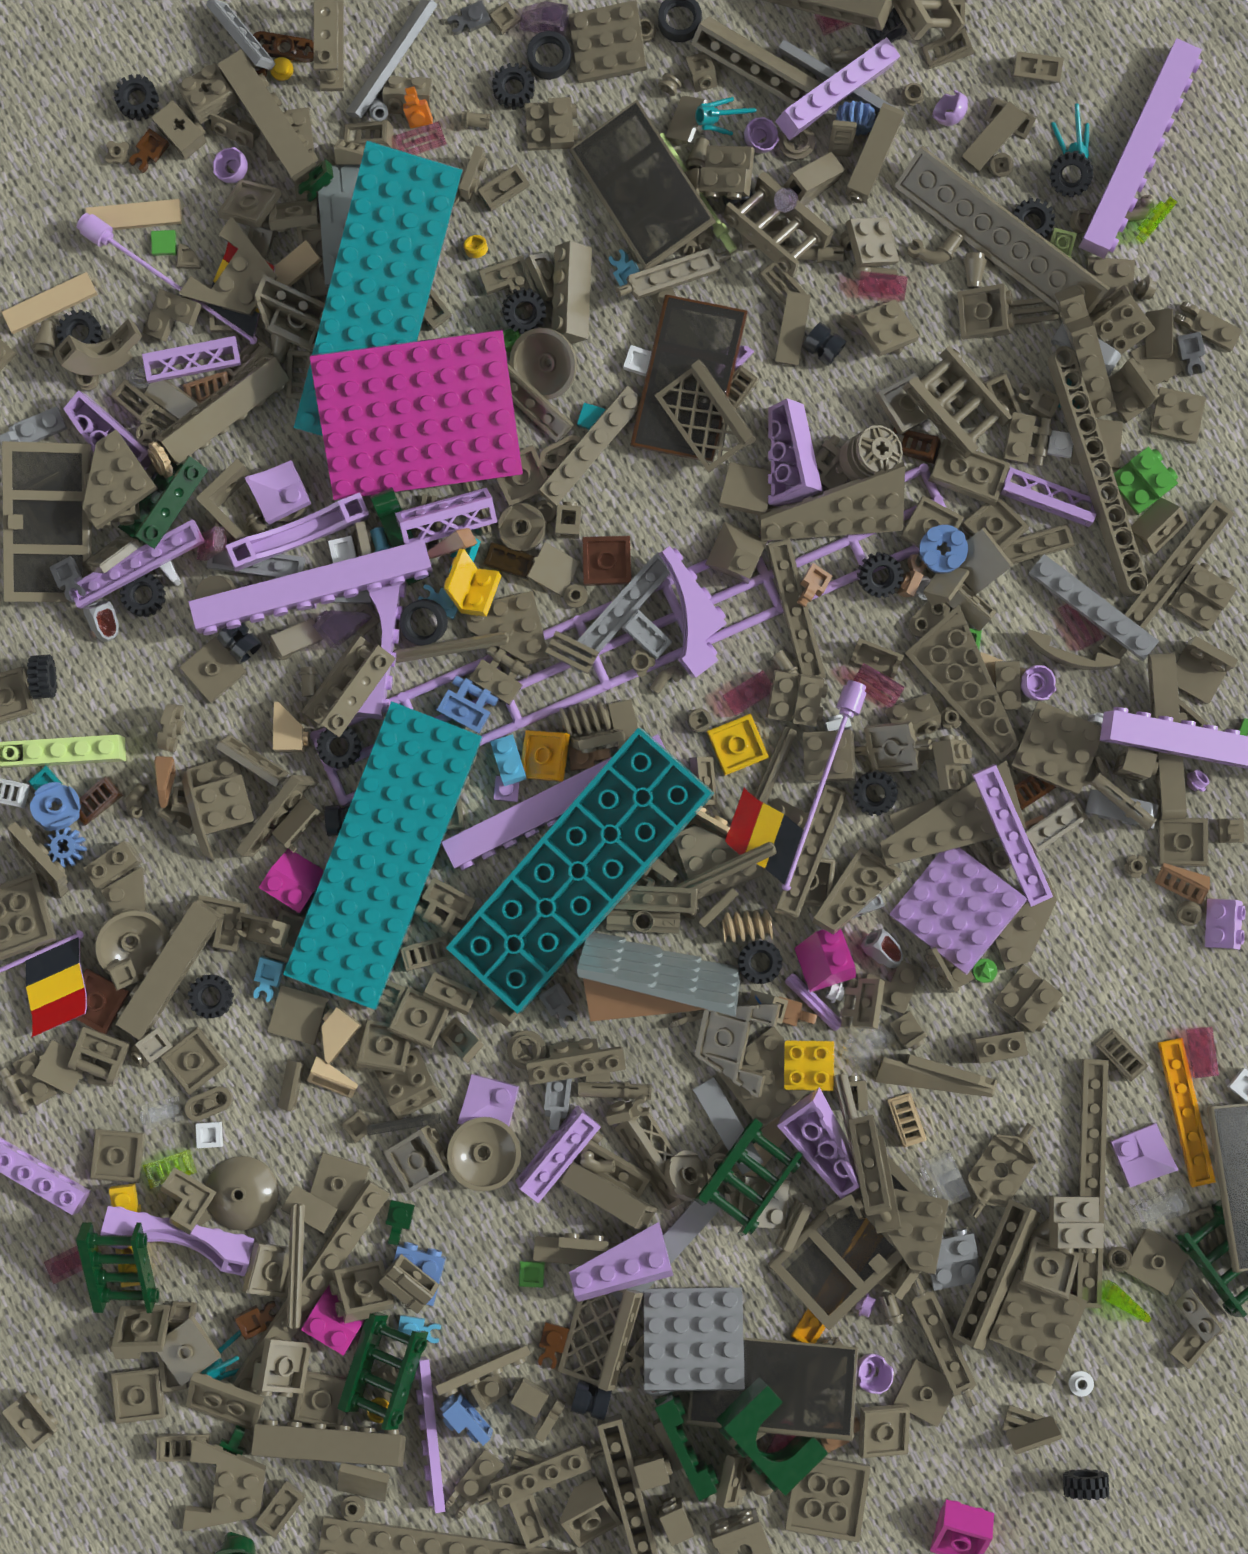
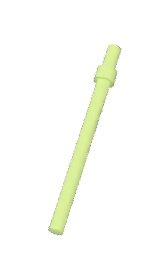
M661 133L660 136L684 172L688 171L666 138V135ZM700 192L699 196L716 221L712 225L714 228L713 233L717 239H721L729 253L734 252L737 247L728 234V228L725 223L720 222L705 196Z

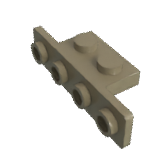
M583 1038L571 1043H556L549 1046L550 1058L526 1062L530 1085L626 1069L623 1047L599 1050L597 1038Z
M565 1233L564 1237L559 1238L536 1236L533 1260L537 1262L583 1265L617 1246L619 1243H609L604 1241V1236L589 1235V1240L579 1239L580 1234Z

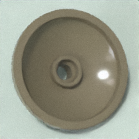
M535 328L525 332L516 340L510 353L509 365L547 400L559 397L565 393L575 379L577 360L574 349L566 337L553 329ZM548 358L552 361L551 366H548L546 363Z
M125 910L110 917L99 929L95 940L96 957L101 967L108 974L109 972L106 967L130 957L138 978L142 979L145 977L143 973L149 964H154L158 956L156 953L163 943L167 944L169 941V936L165 926L155 915L143 910ZM131 936L134 938L131 943L125 942L127 937Z
M477 1117L464 1122L451 1136L447 1148L448 1166L456 1180L471 1190L483 1192L498 1189L510 1181L518 1169L521 1157L520 1144L513 1130L504 1122L492 1117ZM480 1148L487 1150L486 1155L483 1157L478 1155Z
M238 1156L225 1160L213 1170L206 1184L207 1187L217 1192L208 1206L209 1212L218 1223L232 1230H249L263 1224L272 1215L278 1202L279 1190L277 1180L271 1169L256 1158ZM237 1190L242 1191V1199L236 1198L235 1192Z

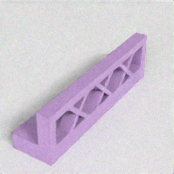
M236 336L142 354L148 383L241 365L240 345ZM234 353L235 359L224 361L219 356ZM212 358L207 365L201 366L195 362L196 360ZM189 362L182 370L172 367L176 364ZM165 367L161 374H151V369Z
M1009 468L1000 492L1001 495L1087 527L1093 524L1096 517L1093 505L1091 506V511L1075 505L1080 501L1092 504L1090 496L1017 469ZM1012 475L1021 477L1025 487L1010 482ZM1037 484L1043 485L1048 495L1031 490V487ZM1062 492L1067 495L1070 503L1055 499L1053 495Z
M487 488L395 513L404 545L424 540L426 543L447 537L456 530L464 528L472 530L497 523L492 496ZM489 508L490 517L484 519L475 517L480 509ZM464 515L468 517L462 525L457 526L452 523L456 516ZM440 521L445 524L441 531L434 532L430 530L434 522ZM412 528L422 530L418 537L408 539L406 530Z
M577 1105L560 1125L559 1130L554 1132L515 1180L519 1189L539 1203L601 1126Z

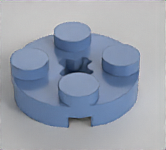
M938 525L930 528L921 539L919 545V554L924 564L931 571L942 574L950 573L959 568L965 561L968 553V543L964 533L950 525ZM942 543H946L947 547L950 548V552H946L944 556L941 555L940 550H937V546H941Z
M52 782L41 786L34 793L35 796L30 802V811L35 822L42 826L44 830L65 829L79 819L81 804L76 791L72 787ZM52 802L62 803V806L57 811L49 809L52 807Z

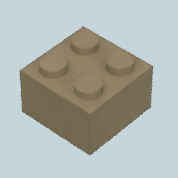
M838 730L803 732L804 779L807 783H820ZM843 730L826 782L856 781L854 733L852 730Z

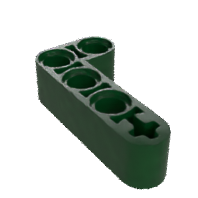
M388 488L370 496L392 548L404 545L401 529L395 513L402 511V508L393 488ZM406 530L408 539L414 538L411 530ZM414 577L406 579L408 586L423 580H415Z

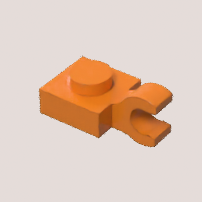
M414 86L405 88L407 95L404 96L406 103L403 105V110L410 129L433 124V117L426 99L419 100Z

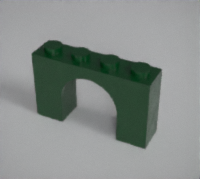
M759 1377L716 1420L722 1426L719 1429L721 1434L728 1441L733 1438L737 1442L734 1448L744 1459L749 1456L753 1460L750 1463L751 1467L759 1475L763 1472L768 1478L765 1482L774 1492L779 1489L786 1496L829 1453L814 1437L803 1436L794 1437L784 1448L776 1452L766 1453L758 1450L756 1438L761 1424L783 1403Z

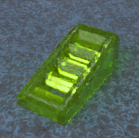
M190 1149L143 1165L150 1189L162 1185L167 1179L164 1178L160 1164H165L168 1176L172 1171L169 1161L173 1160L175 1168L182 1171L178 1160L180 1157H182L186 1169L185 1174L192 1175L197 1173ZM154 1166L160 1179L156 1182L151 1169Z
M1108 1280L1102 1292V1299L1146 1323H1150L1152 1318L1116 1283Z

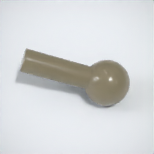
M856 263L852 268L854 277L859 280H864L869 276L896 279L897 269L871 266L857 267Z

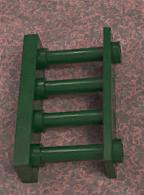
M189 455L182 464L179 463L177 465L171 462L173 476L165 478L163 475H159L157 471L153 474L151 480L158 489L139 502L140 519L134 520L135 523L132 525H119L117 528L130 537L138 539L139 542L140 540L153 549L157 547L208 471L206 467Z
M756 1118L749 1122L694 1199L701 1206L706 1205L708 1202L710 1204L714 1203L743 1225L738 1232L741 1236H745L747 1233L751 1235L759 1225L757 1219L789 1173L794 1174L802 1163L799 1161L803 1155L801 1152L798 1151L790 1157L761 1135L762 1132L759 1129L763 1123ZM750 1142L753 1144L757 1143L785 1165L777 1177L747 1155L748 1152L745 1149ZM736 1162L739 1164L743 1163L771 1185L763 1197L733 1175L734 1172L731 1169ZM722 1182L724 1184L729 1183L757 1205L749 1217L719 1195L720 1192L717 1189Z
M1219 1200L1212 1205L1215 1210V1216L1191 1236L1188 1232H1178L1175 1236L1179 1240L1178 1246L1185 1254H1189L1221 1298L1225 1311L1231 1316L1244 1318L1247 1313L1241 1305L1248 1300V1287L1234 1297L1226 1286L1243 1271L1236 1273L1232 1271L1231 1267L1223 1275L1219 1276L1211 1265L1229 1251L1228 1239L1224 1240L1206 1256L1197 1246L1198 1242L1221 1224L1225 1225L1222 1201ZM1243 1220L1235 1221L1238 1245L1245 1251L1241 1261L1248 1260V1226Z
M82 1222L76 1243L93 1313H103L106 1303H109L110 1300H144L147 1313H152L155 1303H158L160 1292L159 1288L155 1286L147 1250L148 1238L147 1234L143 1232L141 1222H136L132 1235H98L94 1232L92 1222ZM98 1246H132L133 1254H102ZM102 1264H136L137 1272H107L106 1269H103ZM107 1282H140L141 1290H111L110 1287H107Z
M375 1312L370 1313L369 1318L365 1320L337 1409L343 1412H357L360 1407L384 1418L381 1429L396 1430L403 1421V1411L422 1352L427 1346L426 1339L429 1332L412 1331L411 1335L387 1326L386 1322L389 1315ZM382 1335L407 1345L403 1360L379 1350ZM375 1359L399 1369L395 1384L371 1374ZM367 1383L392 1394L388 1408L364 1398L363 1394Z

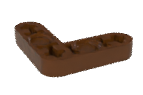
M258 31L253 34L258 42L264 39L265 43L272 44V40H274V50H271L270 45H262L270 57H284L289 60L305 63L314 61V42L310 39ZM286 42L291 47L288 52L282 53L278 50L279 45ZM295 44H297L298 49H301V50H297V49H296V54H294V52H295ZM306 46H309L312 52H308L307 55H304L302 50H305ZM262 68L256 72L258 75L263 73L266 78L268 69Z

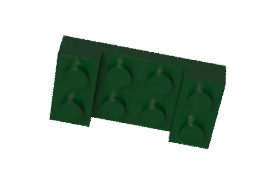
M673 1392L654 1399L657 1405L655 1410L698 1500L701 1501L717 1493L716 1484L719 1481L712 1463L707 1465L705 1459L698 1462L693 1446L687 1447V1434L682 1425L684 1423L683 1415L686 1412L680 1396H674Z

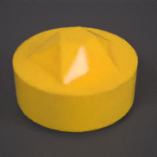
M472 235L463 244L465 253L470 258H480L488 250L486 239L481 235Z

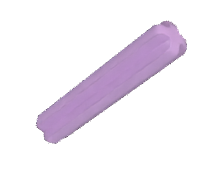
M794 973L786 978L785 984L833 1031L841 1027V1019L814 992H809L808 986Z

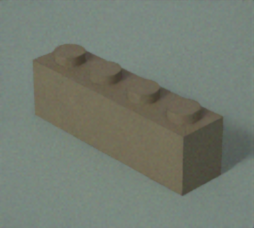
M567 241L555 246L551 327L566 337L570 343H578L587 340L589 337L592 247L573 241Z

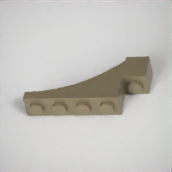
M1077 285L1054 293L1059 314L1071 347L1076 355L1095 417L1098 418L1117 411L1095 325L1088 316L1083 293Z

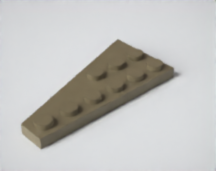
M904 462L896 464V467L892 469L877 471L874 473L875 475L868 478L856 479L824 491V494L814 498L810 496L802 499L803 502L789 507L786 505L760 515L761 541L903 531Z
M958 605L907 650L905 654L1002 760L1019 745V741L963 612Z
M1006 760L998 765L997 768L1024 830H1027ZM974 781L880 842L879 845L885 867L999 838Z

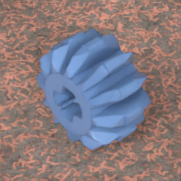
M862 101L844 102L843 105L838 107L836 120L856 122L855 135H867L868 132H871L875 123V109L868 103H862Z
M67 827L63 831L55 830L56 836L49 834L47 837L52 842L51 844L45 843L44 847L51 848L48 851V856L53 857L52 862L58 861L63 868H66L68 863L70 866H76L74 858L83 860L84 857L78 853L79 851H87V848L80 846V844L86 841L84 837L78 838L80 831L74 830L71 832V828ZM62 843H67L69 848L67 852L63 851Z

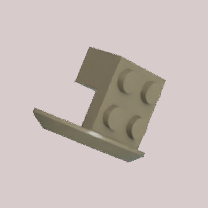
M187 769L182 777V784L190 817L202 854L213 861L215 858L207 835L231 828L236 830L254 824L255 817L243 776L238 775L193 787L190 769Z

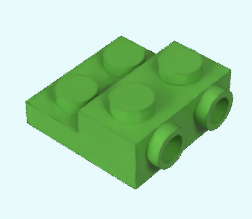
M1149 446L1114 473L1120 494L1137 515L1178 484L1176 472L1171 467L1166 468L1161 462L1163 460L1161 453L1157 449L1151 450Z

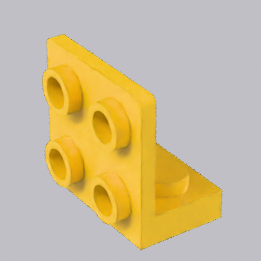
M459 549L457 556L453 559L450 574L445 580L444 590L461 614L487 617L501 579V574L499 571L478 569L465 549Z
M786 1040L784 1051L785 1090H816L820 1087L821 1091H834V1041Z

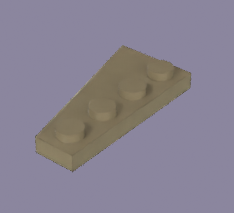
M292 775L286 778L282 783L283 788L278 795L270 799L268 802L269 807L254 821L255 826L242 837L240 846L236 851L243 857H253L273 835L272 832L274 830L272 828L274 826L277 827L287 817L289 808L298 804L305 797L303 795L305 790L309 786L315 788L319 781L312 776Z
M860 847L815 915L812 923L834 935L902 874L903 870L894 865L885 867L882 858Z
M522 1344L491 1357L492 1361L487 1362V1360H483L473 1364L467 1372L461 1370L451 1373L446 1377V1381L440 1384L437 1383V1380L432 1381V1391L439 1396L443 1394V1397H448L458 1392L457 1388L466 1384V1387H470L479 1383L480 1377L489 1374V1377L503 1372L502 1367L509 1364L512 1367L520 1365L526 1361L525 1357L531 1355L528 1346Z

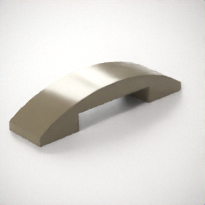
M1030 629L1024 635L1027 642L1042 655L1068 667L1082 670H1103L1116 667L1121 659L1100 652L1094 654L1091 660L1049 646L1051 636Z

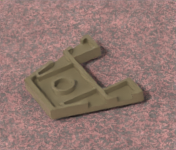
M230 217L218 235L238 248L237 252L212 289L190 276L179 294L187 299L198 300L205 304L216 305L227 310L252 316L257 309L254 295L263 275L274 280L278 276L235 220Z
M781 1004L738 1005L736 1017L704 1010L695 1056L719 1073L722 1072L731 1078L732 1082L738 1086H742L750 1091V1094L754 1097L759 1098L762 1094L766 1075L742 1068L751 1022L755 1021L773 1027L776 1026Z
M194 1436L190 1462L216 1464L212 1508L186 1506L183 1531L260 1517L266 1465L240 1454H231L224 1451L223 1447L219 1445H210L203 1442L202 1438Z

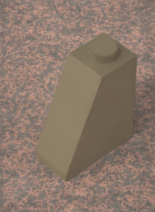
M830 152L793 172L783 188L805 206L834 185L845 169L833 153Z

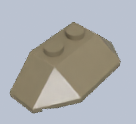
M263 275L254 298L265 330L308 351H312L325 303Z

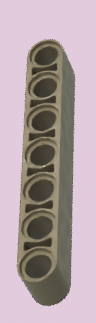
M1149 654L1148 678L1151 716L1154 714L1152 718L1157 719L1159 716H1168L1173 718V722L1181 723L1175 654ZM1154 751V754L1158 755L1156 762L1159 763L1155 774L1160 820L1184 819L1187 815L1183 757Z

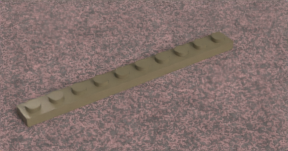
M1082 1059L1078 1196L1099 1197V1222L1104 1223L1108 1060ZM1076 1248V1252L1080 1253L1076 1267L1075 1296L1088 1301L1085 1308H1102L1103 1248H1096V1253H1082L1081 1248Z
M369 1179L302 1276L301 1325L329 1285V1282L333 1279L334 1270L340 1269L390 1195L387 1190ZM287 1299L230 1381L236 1387L256 1392L257 1389L251 1388L255 1362L261 1363L265 1338L291 1340L299 1329H290L286 1326Z

